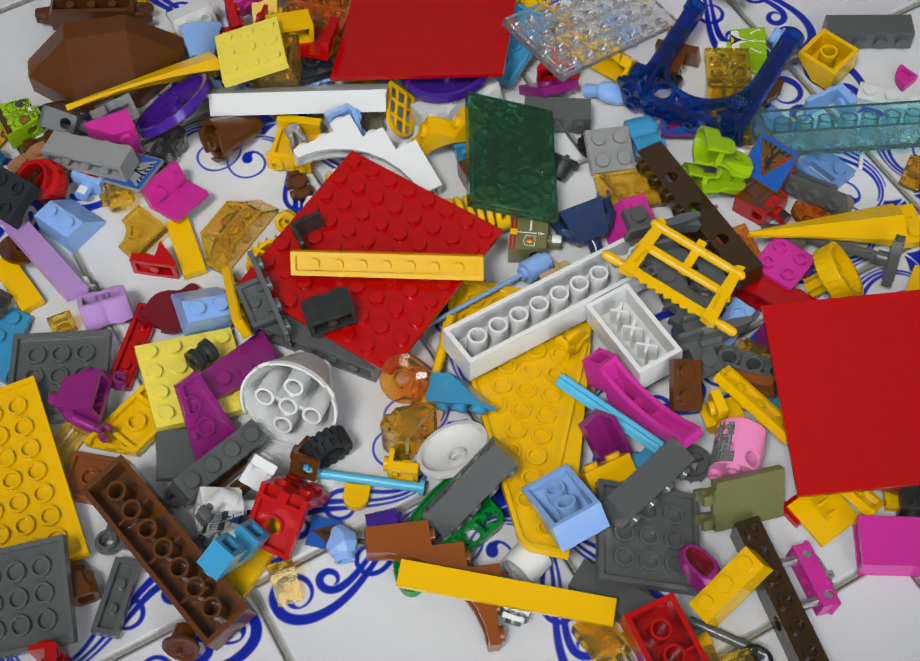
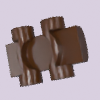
M299 170L287 174L288 181L285 182L287 190L293 189L290 192L292 200L298 199L300 201L314 193L312 185H306L309 183L306 174L301 175Z

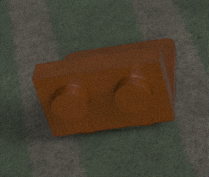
M669 359L670 410L675 412L702 411L704 395L702 393V379L704 376L702 360Z

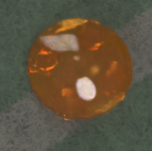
M799 200L794 202L790 211L792 218L796 222L830 216L826 212V208Z

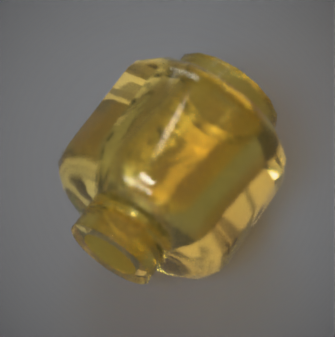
M105 184L102 189L103 194H99L102 207H107L112 213L130 209L132 202L135 201L134 191L112 184Z

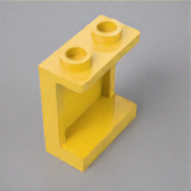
M278 114L276 119L277 133L271 151L266 152L268 168L291 172L299 170L301 174H312L315 161L297 167L284 130L288 125L298 123L305 136L310 141H313L317 136L324 133L322 119Z

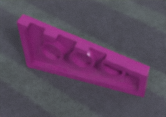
M261 330L205 369L200 375L218 400L239 391L243 380L254 367L264 362L278 359L279 356Z

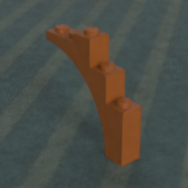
M428 520L364 527L367 561L389 560L401 562V559L507 578L505 571L501 572L500 563L468 567L471 566V555L469 549L465 550L464 541L432 545L436 544L434 528H429ZM465 600L482 628L488 652L499 651L502 642H505L503 625L499 626L497 617L501 613V607Z

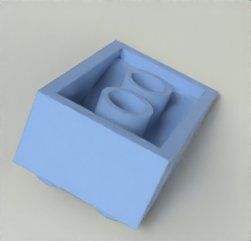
M567 463L521 488L547 532L562 552L575 547L577 544L610 526L600 501Z

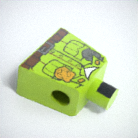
M29 98L0 104V125L13 149L22 145L24 140L37 137L44 132L43 127L38 125L43 105L34 108Z

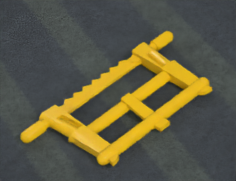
M660 216L659 220L653 219L650 222L652 228L635 244L636 249L625 261L609 250L602 252V258L614 266H618V271L629 278H632V276L637 278L639 284L647 285V289H655V294H663V299H671V304H679L680 309H687L689 314L699 316L700 321L708 327L714 328L717 326L719 330L729 336L737 334V329L734 326L718 318L725 303H730V296L738 280L745 279L746 274L744 270L746 267L741 265L734 266L705 248L707 243L703 240L692 241L667 226L666 221ZM661 234L691 251L684 263L654 246ZM648 253L676 269L683 276L689 277L715 293L708 307L704 308L641 270L639 266ZM699 256L728 273L722 285L717 284L691 268Z

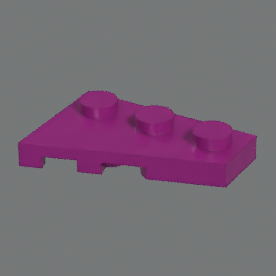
M196 370L176 383L174 389L194 457L197 461L234 433L236 428Z

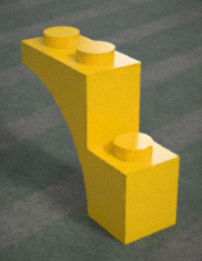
M461 107L458 114L454 115L452 120L428 115L424 123L420 124L418 133L411 139V142L416 140L425 156L439 147L452 143H480L489 130L487 112Z

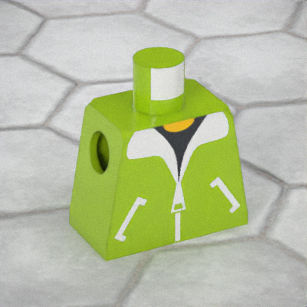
M765 27L733 29L730 31L729 41H717L716 54L729 55V65L731 67L764 71L767 58Z

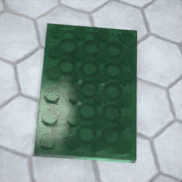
M468 92L465 96L467 207L556 224L559 215L552 110Z

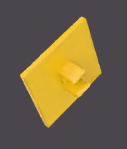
M839 494L801 497L787 506L821 548L850 527L858 516Z

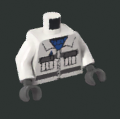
M200 487L194 508L196 533L198 537L195 536V539L205 548L206 546L202 542L208 541L215 532L236 529L241 524L242 517L250 515L255 499L243 500L242 491L238 487Z

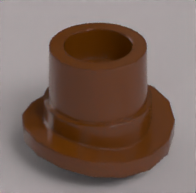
M186 622L177 623L174 626L172 635L162 641L163 651L179 661H192L196 659L199 655L200 645L195 640V631Z

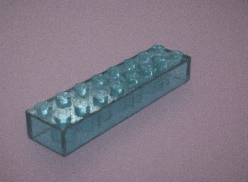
M920 100L754 111L751 136L756 143L763 132L795 151L799 156L920 147ZM762 138V155L764 158L769 155L767 157L769 158L771 157L770 142L767 141V145H765V139ZM777 147L776 150H773L774 154L777 153L779 147ZM779 153L775 158L785 157L789 153H785L784 155H781L782 153Z

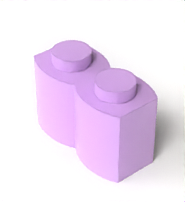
M124 285L111 286L102 291L90 292L77 297L78 309L86 330H101L109 324H122L134 317Z

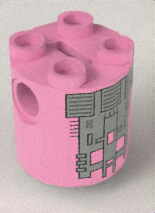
M746 417L727 418L718 422L707 474L708 479L711 480L761 469L767 440L766 429L759 423Z

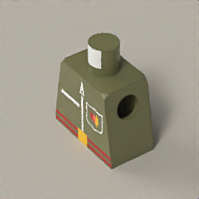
M512 213L508 263H519L536 253H546L547 248L561 249L562 236L548 234L549 222L547 220Z

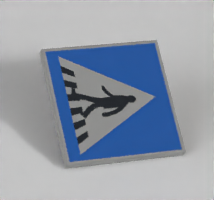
M135 152L139 163L128 182L105 177L101 180L107 184L141 193L164 164V160Z

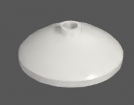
M471 420L456 421L439 428L422 443L418 450L417 463H419V469L429 478H453L489 441L486 429L480 423Z

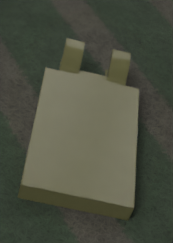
M775 465L711 479V487L693 489V499L695 501L702 500L703 507L711 506V511L693 514V524H701V530L704 532L712 529L715 532L733 528L734 523L758 515L761 521L783 517L785 468Z

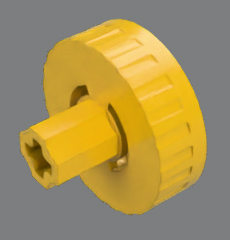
M830 242L813 252L817 273L804 279L805 289L810 296L816 298L826 292H829L832 298L864 295L863 284L857 269L839 244Z

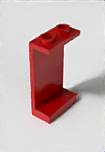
M264 4L261 12L257 13L256 22L265 20V15H269L268 5ZM331 16L326 29L314 27V42L285 46L286 53L329 61L339 36V17Z

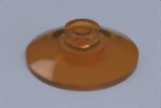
M403 353L390 357L383 364L379 381L384 394L389 399L397 403L408 404L424 395L428 387L429 375L425 365L419 358ZM400 375H403L406 379L404 384L398 381Z

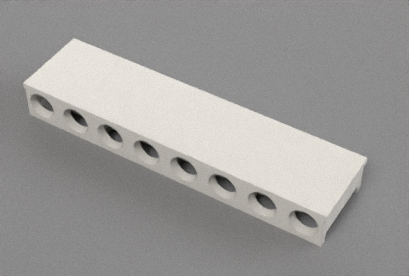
M388 83L213 88L207 94V97H209L210 116L325 113L346 103L357 108L359 112H386Z

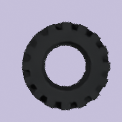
M333 425L330 428H324L321 432L318 431L315 433V436H311L309 438L310 441L305 443L304 451L306 455L320 461L319 468H323L324 466L329 467L331 464H336L338 460L345 458L344 456L350 453L349 450H352L353 443L343 426L337 425L335 427Z

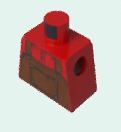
M755 179L735 196L732 211L759 226L762 223H770L772 220L784 225L791 218V214L784 210L788 196L781 188L775 192Z

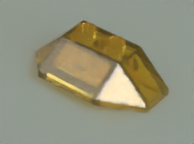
M262 200L226 201L200 232L207 267L222 274L221 269L228 265L233 269L279 213V209Z

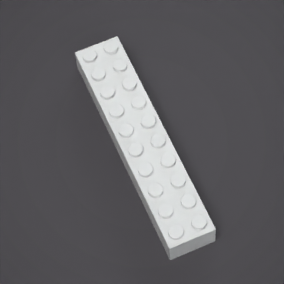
M623 237L444 328V350L468 380L471 381L587 320L586 304L625 283H628L635 293L646 289V284H639L637 278L633 276L629 278L618 271V266L616 267L602 258V252L609 250L625 261L636 249L635 244L642 238L625 242ZM642 262L639 268L644 271L646 266Z

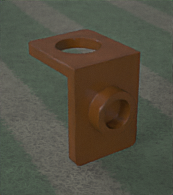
M306 435L291 450L289 472L315 482L318 477L320 461L306 455L304 446H306V441H310V436ZM302 461L308 462L312 466V472H305L301 468L300 463Z

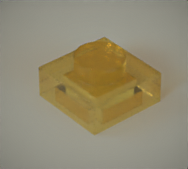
M70 310L46 318L52 332L78 330Z

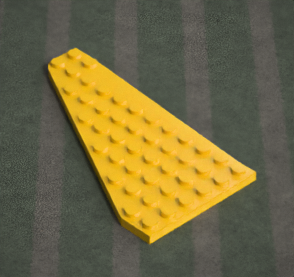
M465 280L450 299L448 311L498 284ZM505 286L453 314L456 317L454 323L522 288ZM587 320L469 381L472 387L497 408L496 412L485 411V415H480L482 425L488 433L489 440L495 436L517 455L518 468L509 479L505 477L500 484L518 542L531 553L568 560L570 549L564 552L560 550L521 488L566 463L579 477L582 432L578 424L584 420L585 405L558 388L555 384L561 374H566L587 389V379L582 360L590 355L592 328L587 323ZM578 328H582L590 335L589 342L584 344L576 354L565 351L555 342V338L559 335L566 338L572 331Z

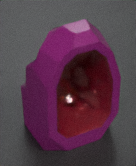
M686 544L678 551L681 571L687 577V581L699 592L721 570L717 561L706 550L696 545Z

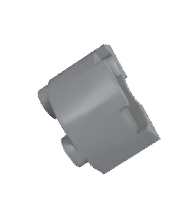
M123 93L116 99L113 97L96 105V109L89 111L93 120L124 109H128L134 124L136 123L135 119L141 117L129 93Z

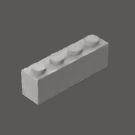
M55 130L41 150L45 159L60 163L65 169L128 182L139 163L133 147L127 144L121 145L107 140L102 141L88 136H79Z

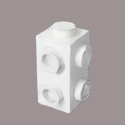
M195 0L166 14L176 35L183 37L180 29L181 25L203 21L217 22L215 15L218 12L213 2Z

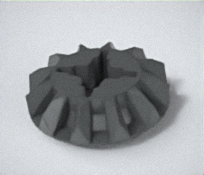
M691 444L686 450L695 458L692 463L697 462L698 464L696 465V471L690 466L689 468L692 471L684 478L690 484L694 481L702 482L707 477L711 458L707 450L698 445Z

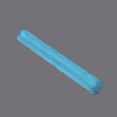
M561 374L556 380L555 385L592 411L598 409L616 416L623 432L655 453L664 445V441L566 374Z

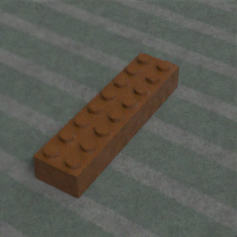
M122 455L118 456L81 489L83 494L207 647L217 651L258 614L226 575L216 581L205 574L203 568L197 563L205 549L130 460Z

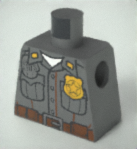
M65 100L43 104L38 122L39 126L53 131L69 132L74 135L87 134L84 123L91 119L89 111L80 107L67 111L65 105L69 104V102Z

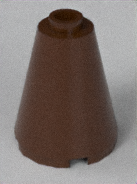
M256 115L211 118L200 122L199 125H202V128L198 129V133L205 152H211L214 156L211 159L219 163L225 161L258 136L262 131L263 123L261 118Z

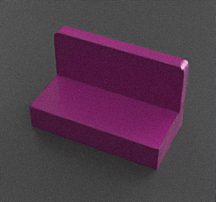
M594 409L578 424L598 463L605 460V455L619 450V453H630V455L634 453L616 416Z

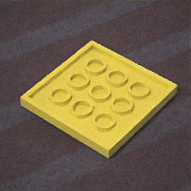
M230 327L134 346L156 432L186 427L174 389L176 383L194 371L187 364L184 354L190 349H195L197 344L203 339H208L219 352V358L215 361L217 362L237 348ZM213 362V363H208V364H207V367H206L205 369H207L208 367H210V366H211L212 364H214L215 362ZM240 390L217 400L228 417L247 414V412H243L241 407Z

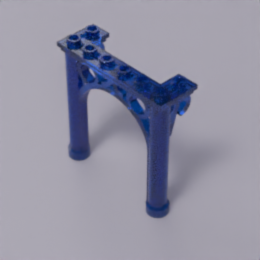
M687 0L683 6L684 10L646 65L636 62L632 66L629 76L624 74L622 77L618 76L617 82L624 106L630 110H637L651 117L663 119L669 124L683 126L689 131H697L701 125L717 128L723 137L731 138L736 146L742 147L744 144V131L796 49H799L803 44L805 37L796 28H786L752 82L745 89L724 98L708 99L696 97L681 90L670 77V68L674 58L706 12V6L701 0ZM664 72L665 80L657 81ZM663 89H670L671 94L666 98L654 95L657 91ZM676 97H677L678 103H680L682 106H678V105L673 104V103L676 101ZM722 108L721 111L717 110L716 116L710 115L712 111ZM696 111H704L705 115Z

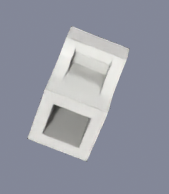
M262 451L259 455L253 453L238 481L258 492L261 482L271 479L278 467L272 464L275 459Z

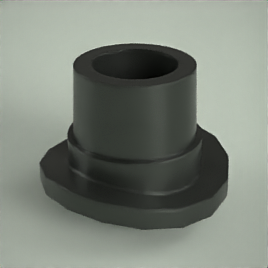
M552 152L551 157L553 161L548 175L560 182H565L569 173L577 171L580 165L577 161L569 158L570 156L567 154L564 156Z

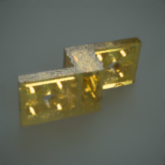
M705 48V126L719 129L723 137L731 138L737 146L752 145L750 106L753 86L749 48Z

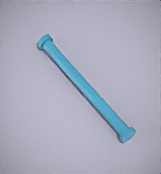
M304 464L303 470L310 473L312 472V467L310 464ZM319 468L317 477L319 479L418 492V495L424 496L426 480L415 482Z

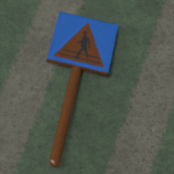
M313 515L305 545L327 550L326 545L331 529L335 525H343V521ZM357 538L358 544L365 545L364 539Z

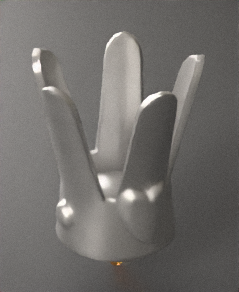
M298 123L289 124L284 130L289 140L292 154L295 143L298 146L303 141L311 142L302 132L301 126Z

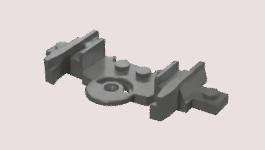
M644 204L622 210L620 216L628 230L624 234L625 242L643 238L652 228L650 225L652 220ZM699 211L686 212L664 219L667 226L681 234L698 232L702 225L699 221L701 216ZM663 234L660 235L654 246L683 263L689 255L686 249L679 247L680 244ZM648 253L643 260V264L646 266L644 272L698 305L707 308L715 296V293L691 279L693 286L697 290L708 291L710 295H700L694 292L687 283V276L678 273L676 269ZM697 258L691 267L692 269L696 267L697 272L719 285H722L727 277L722 269L703 258ZM658 294L663 304L662 312L671 311L674 314V317H670L667 323L674 327L678 335L674 337L676 343L683 352H689L687 354L689 359L702 360L703 379L716 375L723 367L715 350L721 349L723 339H729L744 333L753 321L752 316L746 315L725 320V322L737 329L735 336H729L719 330L717 326L714 328L708 327L700 321V317L696 314H689L687 309H680L679 304H671V299H663V294Z

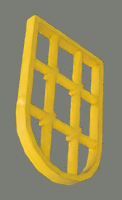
M391 80L388 82L386 120L392 132L401 138H407L414 130V119L411 109L407 107V101L409 98L411 104L416 102V97ZM392 87L396 89L395 98L392 96ZM399 92L404 95V103L399 101ZM391 100L395 102L394 112L391 111ZM398 106L403 108V118L398 116ZM407 111L410 112V124L406 122ZM398 120L402 122V133L396 129ZM406 126L409 127L408 134H405Z

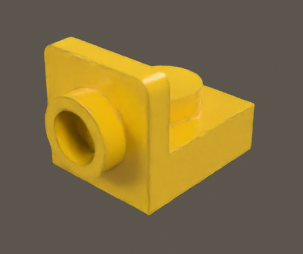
M390 448L389 456H384L383 471H387L388 478L419 482V463H414L410 460L396 461V449Z

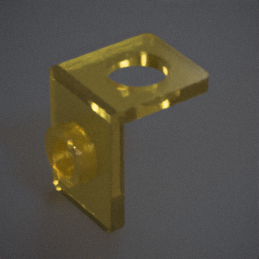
M292 558L266 566L279 607L303 600L304 597Z

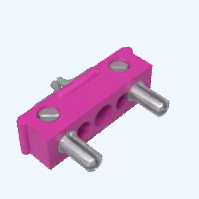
M805 540L803 544L792 546L786 554V558L780 560L784 568L792 567L807 599L800 600L803 608L812 607L816 616L827 613L833 615L841 605V601L837 596V589L832 582V578L835 577L833 571L825 568L809 541Z

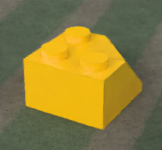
M823 28L798 52V57L811 81L826 90L830 86H836L854 68L860 49Z

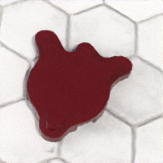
M190 283L181 290H166L155 294L150 298L145 307L138 311V321L143 325H149L152 328L154 326L160 329L163 334L183 332L171 299V294L198 290L199 286L195 283Z

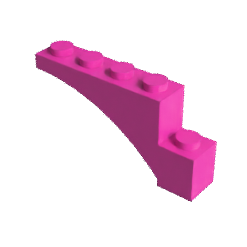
M599 347L582 360L588 385L606 392L608 404L657 437L666 441L674 437L686 449L703 435L700 426L676 414L650 394L623 366L617 354Z

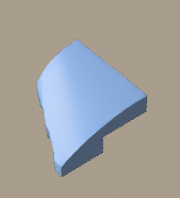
M203 21L180 26L190 58L208 51L216 56L214 36L219 35L220 31L223 30L221 22Z

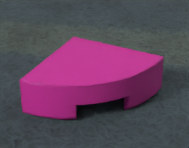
M900 64L895 74V84L903 92L917 81L918 75Z

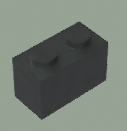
M347 286L334 288L330 292L318 296H310L306 300L300 301L312 338L359 322Z

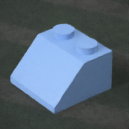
M73 199L50 200L34 215L40 231L73 254L106 224L105 220Z
M219 287L171 294L184 336L231 328L232 319L227 295Z

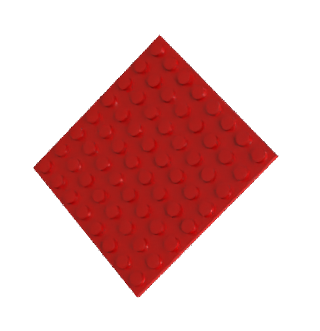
M352 0L330 80L365 81L504 76L517 0Z
M351 151L290 222L299 220L302 216L309 215L315 211H320L324 226L301 237L307 250L479 254L485 256L503 233V230L354 151ZM290 223L260 256L265 268L261 272L263 277H269L274 289L270 293L273 298L278 297L283 309L281 312L307 326L300 301L306 300L310 296H318L330 292L334 288L347 286L359 322L322 334V336L388 375L394 372L465 281L291 275L290 251L301 250L294 237ZM253 267L248 270L237 285L257 277Z
M920 290L761 305L797 498L920 486Z

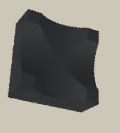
M0 166V220L18 230L26 210L40 196L43 190Z

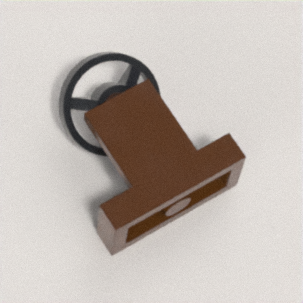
M657 39L655 50L656 58L661 59L657 67V71L660 72H655L652 75V81L663 86L681 85L683 77L679 75L682 64L698 67L700 62L699 47Z

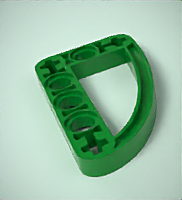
M452 478L442 480L420 502L407 522L424 520L422 518L423 508ZM487 496L482 501L480 509L474 515H470L472 519L441 544L464 541L465 550L469 549L471 554L502 529L504 524L502 511ZM487 517H497V523L489 522L487 524ZM470 530H475L480 536L476 541H469L465 538V534ZM393 561L394 576L397 583L401 562ZM399 588L407 597H416L422 593Z

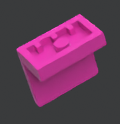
M175 161L169 163L153 176L141 191L150 209L174 222L183 219L187 213L200 205L209 196L207 190L186 179L179 164Z
M773 238L757 256L763 264L762 275L788 291H792L802 278L810 277L815 266L813 255L784 238Z

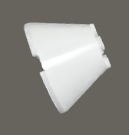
M297 350L294 354L264 362L254 367L247 374L240 388V403L243 412H247L249 417L255 421L269 440L287 447H294L295 444L298 445L306 435L310 437L315 436V433L323 431L326 427L336 426L338 405L330 363L315 354Z

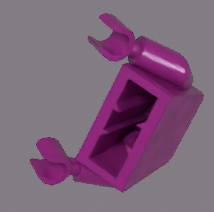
M87 367L77 374L66 376L62 380L60 391L49 394V405L56 407L63 415V418L75 427L89 433L96 432L98 433V439L103 443H107L110 441V438L102 434V432L106 431L113 434L112 426L107 423L99 426L96 423L102 422L111 385L117 391L124 390L126 375L122 371H116L111 375L109 371L102 370L101 368Z

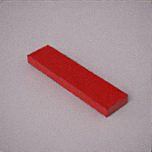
M140 302L137 305L134 317L130 322L110 372L111 375L116 371L124 372L126 375L124 390L130 392L139 372L134 346L150 343L156 329L154 326L152 328L138 321V311L146 305Z

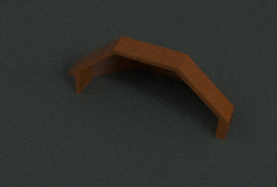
M125 14L63 23L28 60V77L33 90L53 102L65 100L72 103L187 60L183 37ZM170 83L140 88L125 93L130 94L136 108H141ZM123 93L80 106V108L86 111L96 109L95 106L112 97L116 99Z

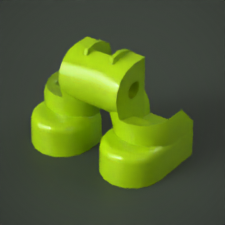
M703 125L698 128L693 141L692 157L694 163L684 162L682 164V168L706 197L707 193L719 192L737 195L745 188L746 182L744 179H748L751 176L754 168L751 158L747 154L736 150L735 142L731 138L723 137L717 128ZM701 165L713 166L717 169L713 173H705ZM692 205L689 206L691 212L696 211Z

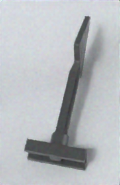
M762 223L761 228L779 226L780 224ZM897 234L890 246L889 252L880 249L876 251L839 240L784 239L801 248H804L807 242L820 247L830 242H836L847 254L884 265L881 285L891 287L906 236Z

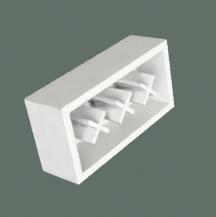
M628 283L585 305L587 323L608 350L617 354L619 361L644 388L669 375V359H683L681 347Z

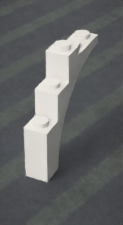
M350 114L345 117L339 116L329 124L328 134L322 133L315 140L309 143L303 142L293 150V160L297 167L317 160L346 158L351 151H354L436 195L441 193L442 183L416 140L410 143L404 142L395 149L383 127L377 130L371 129L362 136Z

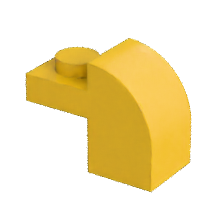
M720 388L710 391L708 401L702 405V411H699L707 431L711 434H715L717 423L721 420L745 417L738 402L733 397L724 399Z

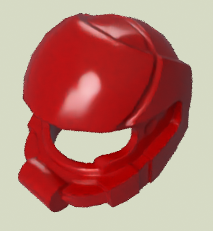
M32 159L21 164V167L15 174L25 180L34 171L42 170L34 182L35 186L43 190L37 198L40 203L47 204L50 200H62L65 197L69 188V177L63 165L50 159Z

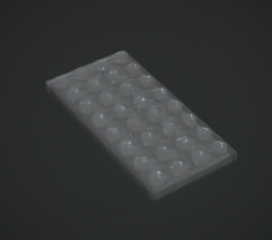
M546 0L504 18L502 25L556 78L562 81L618 53H622L675 28L678 20L656 0Z

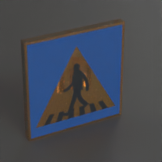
M762 130L748 154L754 167L750 178L779 194L802 153Z

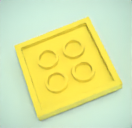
M277 16L214 36L222 82L225 88L289 68L280 22Z

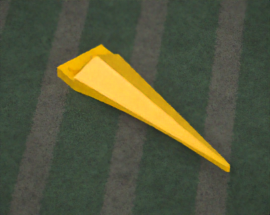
M208 51L66 104L65 106L68 111L128 91L179 82L198 73H204L207 77L212 76L216 78L221 76L219 60Z
M891 203L750 231L747 237L830 239L891 246L896 235L899 234L906 236L903 248L920 247V219L913 204L894 205Z

